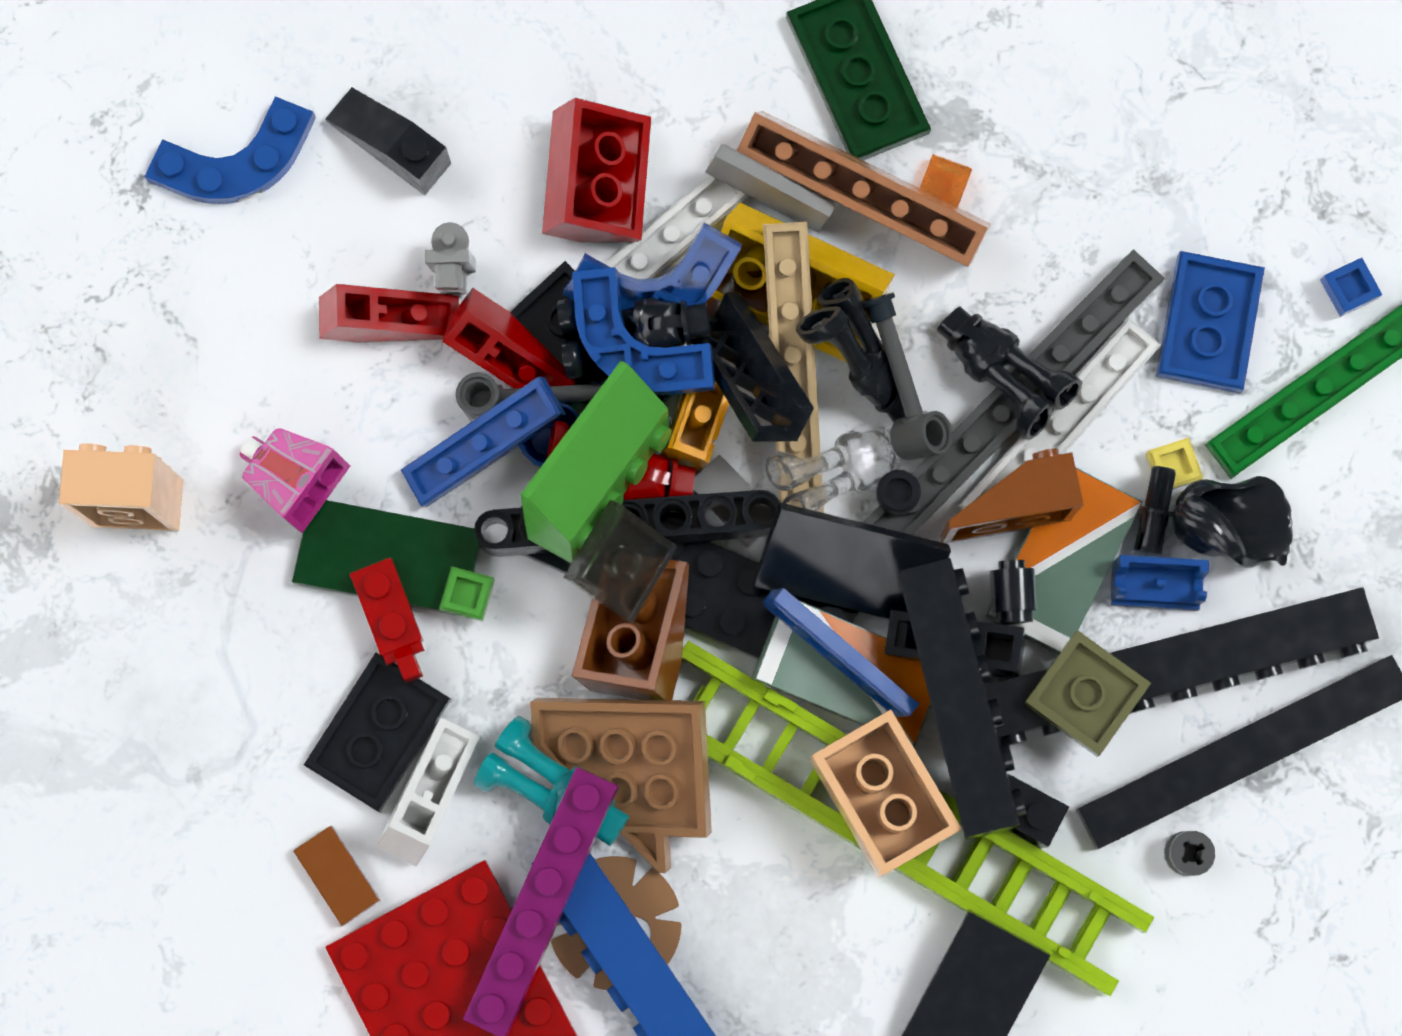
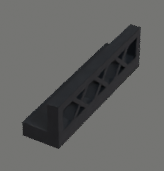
M725 292L715 315H709L710 331H714L719 340L713 337L693 339L692 344H711L715 381L752 442L798 441L814 407L741 293ZM718 356H720V357L724 358L725 360H727V361L733 363V364L736 366L737 369H735V368L731 367L730 365H728V364L722 362ZM736 385L751 392L755 398L740 391ZM755 415L767 420L772 425L761 426Z

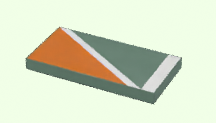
M1076 468L1084 505L1071 521L1030 528L1014 559L1025 560V568H1034L1037 611H1033V622L1001 624L1023 627L1027 639L1058 655L1074 632L1079 630L1139 511L1138 507L1143 503V501ZM991 604L985 617L997 623V613H992Z
M801 602L919 703L910 716L896 717L912 746H915L931 704L921 662L885 655L887 638ZM775 616L751 678L752 680L862 726L887 712Z

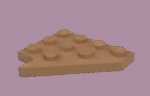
M535 698L530 701L533 745L546 756L570 770L575 766H579L619 785V789L614 797V800H616L614 806L630 816L620 834L659 873H666L671 869L670 836L707 838L712 833L705 701Z

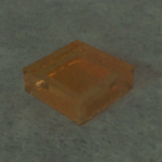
M932 154L920 189L958 207L972 168Z

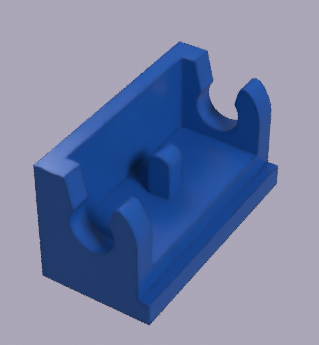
M1120 555L1112 562L1111 606L1199 611L1200 605L1207 598V591H1203L1204 577L1209 573V560Z

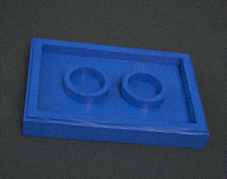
M1185 251L1178 253L1156 377L1240 394L1243 392L1265 267Z

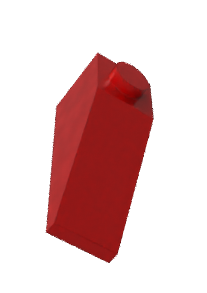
M335 284L318 297L319 339L349 342L443 340L449 317L459 306V295Z
M475 288L470 290L449 317L442 342L512 388H523L537 377H545L549 386H565L575 383V379L567 378L564 366L508 310Z

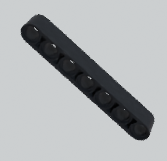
M766 490L623 500L617 514L611 519L607 517L600 526L598 538L590 550L768 536L780 500L775 494ZM764 504L770 507L774 516L766 523H757L750 517L749 510L754 505ZM522 507L489 510L481 514L475 522L474 533L476 540L482 550L491 556L552 553L528 540ZM711 508H722L729 514V520L723 526H712L705 520L706 512ZM668 511H678L685 517V523L679 529L669 530L661 524L660 519ZM625 514H634L641 520V525L635 532L624 533L616 527L618 519ZM496 523L506 526L508 529L507 535L501 542L490 543L484 539L485 531L489 526Z

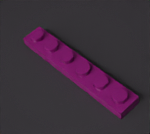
M580 767L575 768L463 1020L496 1036H508L619 789V785Z

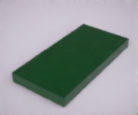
M815 0L786 12L787 22L847 153L864 161L930 134L931 127L872 0Z
M326 500L302 534L292 583L358 596L350 573L392 558L410 606L447 613L441 611L439 607L451 566L475 572L480 546L476 540L474 528Z

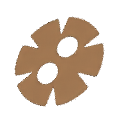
M608 856L595 859L634 917L642 918L648 923L651 929L650 940L668 965L678 947L682 924L675 921L656 919L655 917L679 907L677 897L669 883L659 872L651 868L635 886H632L637 863L636 859L622 856ZM578 932L571 937L568 933H565L551 940L554 952L562 965L575 978H580L590 966L581 953L587 946ZM604 970L595 974L593 983L595 988L607 990L613 985Z

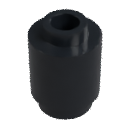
M1025 560L998 561L999 569L990 571L992 613H997V623L1018 624L1033 622V611H1037L1034 568H1025Z

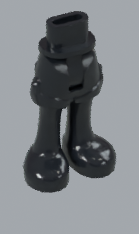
M849 278L835 280L818 294L817 301L822 309L815 310L806 315L796 326L797 334L803 342L808 344H819L826 341L832 343L841 352L850 369L849 380L854 389L874 404L878 412L887 413L893 422L898 418L906 417L882 341L876 334L865 312L860 290L853 280Z
M654 297L639 299L635 301L634 307L621 310L626 330H632L631 336L649 347L684 346L685 342L688 346L692 345L693 339L711 337L707 303L688 305L686 300H681L679 303L659 301ZM570 298L562 299L557 302L558 320L563 337L566 341H570L562 343L563 365L568 379H579L586 374L590 366L596 363L589 356L583 343L575 341L581 338L576 325L574 300Z
M961 306L952 311L937 328V331L948 340L947 347L954 351L963 363L966 374L979 383L989 382L1011 399L1018 411L1016 429L1027 440L1036 437L1046 427L1052 415V405L1058 410L1064 409L1074 400L1082 387V380L1074 373L1067 371L1055 372L1028 356L1018 347L1020 340L1017 335L1009 329L1000 328L982 319L980 314L971 316ZM1010 365L1026 376L1043 392L1045 398L1023 385L1004 366Z

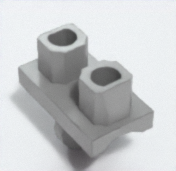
M453 222L443 223L435 229L431 238L433 250H425V263L435 273V288L440 290V294L464 295L467 294V272H476V259L469 250L470 241L468 233L462 226Z

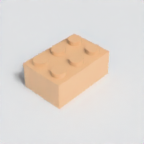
M83 443L79 444L78 450L63 449L59 504L84 522L97 528L180 530L184 480L171 469V466L162 461L161 457L152 453L151 448L128 445L124 446V452L106 451L107 447L103 445Z
M892 710L885 712L816 752L809 759L878 878L962 830Z

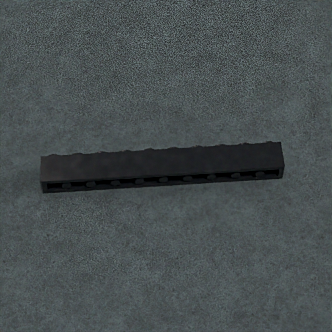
M1364 587L1111 652L1110 654L1151 683L1130 712V714L1154 708L1153 699L1170 695L1172 703L1197 697L1196 688L1212 684L1214 692L1241 685L1239 677L1255 673L1257 681L1283 674L1281 666L1297 662L1299 670L1325 663L1323 655L1339 651L1342 659L1368 652L1366 644L1379 639V635ZM1048 669L985 685L988 700L997 698L1004 723V725L996 727L1000 745L1009 743V746L1025 742L1027 741L1025 733L1042 729L1044 736L1061 732L1023 704Z

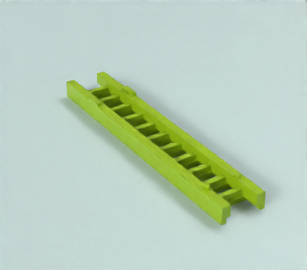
M688 640L682 651V660L712 677L706 687L701 686L693 701H705L706 711L722 684L750 700L724 744L707 735L708 759L861 850L840 812H836L810 796L820 780L814 768L801 790L772 773L797 729L825 744L826 747L847 734L798 706V704L773 689L752 680L748 675ZM760 706L788 722L762 767L734 751ZM939 789L959 825L962 826L955 798ZM1009 830L975 838L952 880L927 866L939 843L894 869L967 913L970 909L1049 952L1051 955L1048 960L1049 963L1104 996L1111 997L1119 980L1085 959L1110 914L1141 933L1147 932L1155 918ZM995 845L1016 859L991 903L970 892L968 888L992 846ZM1033 868L1052 879L1054 883L1030 926H1027L1007 914ZM1072 891L1092 903L1093 906L1069 949L1047 938L1046 935Z

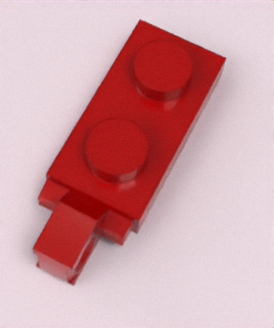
M388 558L350 573L379 653L384 657L386 665L397 662L403 680L406 683L423 677L415 654L425 651L422 644L424 639L393 559Z

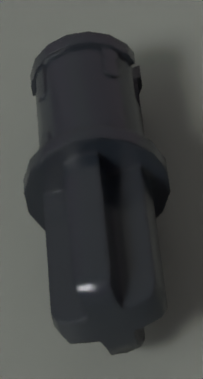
M1154 466L1152 468L1145 506L1138 507V510L1142 512L1133 548L1135 550L1162 555L1169 516L1173 517V512L1168 511L1176 472L1172 468Z

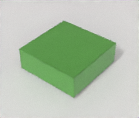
M451 566L439 609L447 613L483 622L495 582L494 577Z

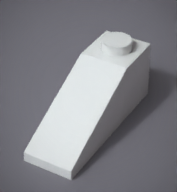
M440 717L377 843V848L414 866L418 865L435 836L480 738L479 735Z

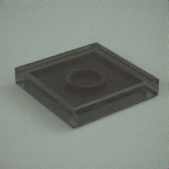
M610 500L563 578L621 619L633 623L678 546L623 505Z

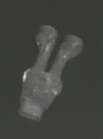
M881 426L872 431L859 433L851 430L836 439L835 447L807 458H799L783 451L776 452L768 456L765 467L772 485L779 490L788 491L804 484L817 475L841 466L843 468L841 474L815 487L795 492L787 496L782 502L821 512L825 504L846 492L854 490L857 493H867L875 489L880 479L886 473L901 467L903 459L896 454L892 447L890 439L891 428L887 429Z

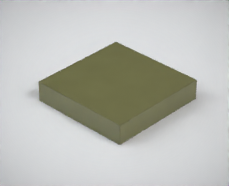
M1077 630L1023 704L1098 757L1151 683Z

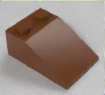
M1056 448L1033 453L1032 460L1026 461L949 519L940 535L941 542L951 543L1071 521L1084 505L1073 453L1059 454V449Z
M605 550L572 677L589 691L640 700H672L682 663L689 564L683 561Z

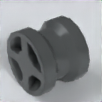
M1198 831L1178 832L1168 839L1164 848V859L1168 867L1175 873L1183 876H1196L1207 872L1212 867L1216 857L1215 847L1211 839Z

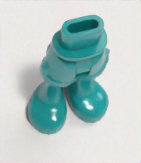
M517 716L500 734L495 742V748L527 765L554 785L553 788L550 790L520 773L494 752L489 753L482 762L473 785L482 792H490L495 787H502L521 795L544 811L543 819L550 825L574 770L579 766H575L570 770L541 752L529 739L531 724L523 717ZM613 800L597 835V838L608 846H612L630 817L614 806L616 800Z

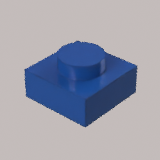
M1362 257L1324 275L1320 279L1340 317L1379 299L1383 295Z

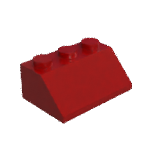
M573 98L553 110L542 234L576 242H638L642 240L651 130L650 116L579 98Z

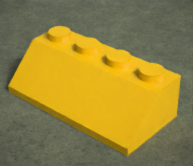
M739 202L726 217L720 231L742 243L741 250L727 273H733L735 281L742 288L756 290L766 282L763 224L783 222ZM808 234L812 312L822 309L817 301L818 294L822 289L841 278L853 280L861 292L863 302L887 294L895 274ZM762 270V277L752 278L747 274V271ZM715 291L712 297L722 301L724 296L723 293ZM750 307L757 320L769 326L768 312H761ZM865 307V308H864V309H865V312H866V314H867V316H868V318H869L867 309H866V307ZM829 341L814 344V348L846 362L841 352Z

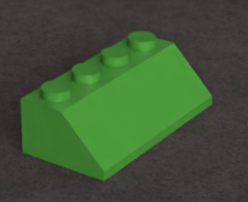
M623 361L619 362L520 494L528 540L572 564L582 551L588 552L593 547L598 538L600 526L607 517L611 519L617 514L623 503L624 493L631 484L637 485L641 481L647 470L648 460L655 451L661 452L665 448L671 436L672 430L669 428L667 406L629 364Z

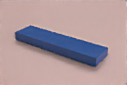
M537 377L402 468L401 472L420 506L428 507L565 416L566 413L545 377Z
M786 589L772 590L762 602L764 607L886 711L892 710L895 717L910 716L917 708L918 702Z

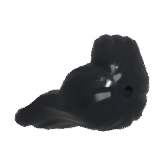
M1255 476L1233 484L1220 483L1208 479L1198 480L1188 485L1176 499L1173 511L1175 534L1186 547L1199 554L1223 556L1233 565L1244 568H1252L1270 560L1277 561L1281 566H1285L1293 539L1291 506L1281 487L1267 477Z

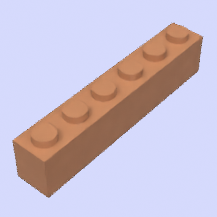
M764 111L754 112L737 148L738 152L967 267L973 262L991 226V223Z

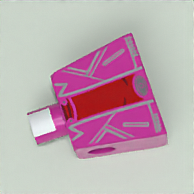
M282 428L275 429L266 442L255 436L249 437L240 449V457L249 463L242 474L243 480L281 517L301 533L304 532L351 467L333 448Z

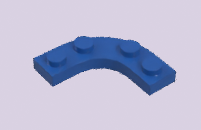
M275 96L258 133L250 144L238 153L231 156L214 158L200 155L162 139L144 177L149 183L198 202L209 204L238 202L237 199L250 196L260 190L265 192L284 177L296 161L316 116L311 110Z
M703 222L685 255L672 271L653 279H636L618 272L621 310L632 308L635 301L654 297L659 301L679 303L681 300H686L688 305L705 303L720 285L741 250L742 243ZM585 253L575 272L610 267ZM571 277L563 294L574 300L573 280Z
M616 267L572 272L575 318L579 336L589 356L608 377L619 362L623 361L629 364L656 395H675L716 390L713 353L710 343L661 348L649 347L635 340L626 330L622 318L619 276Z

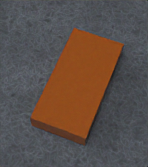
M330 825L293 850L341 926H345L381 901L333 826Z

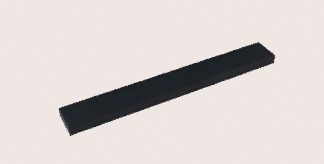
M1390 655L1076 809L1095 849L1098 850L1401 701L1402 672L1393 655Z

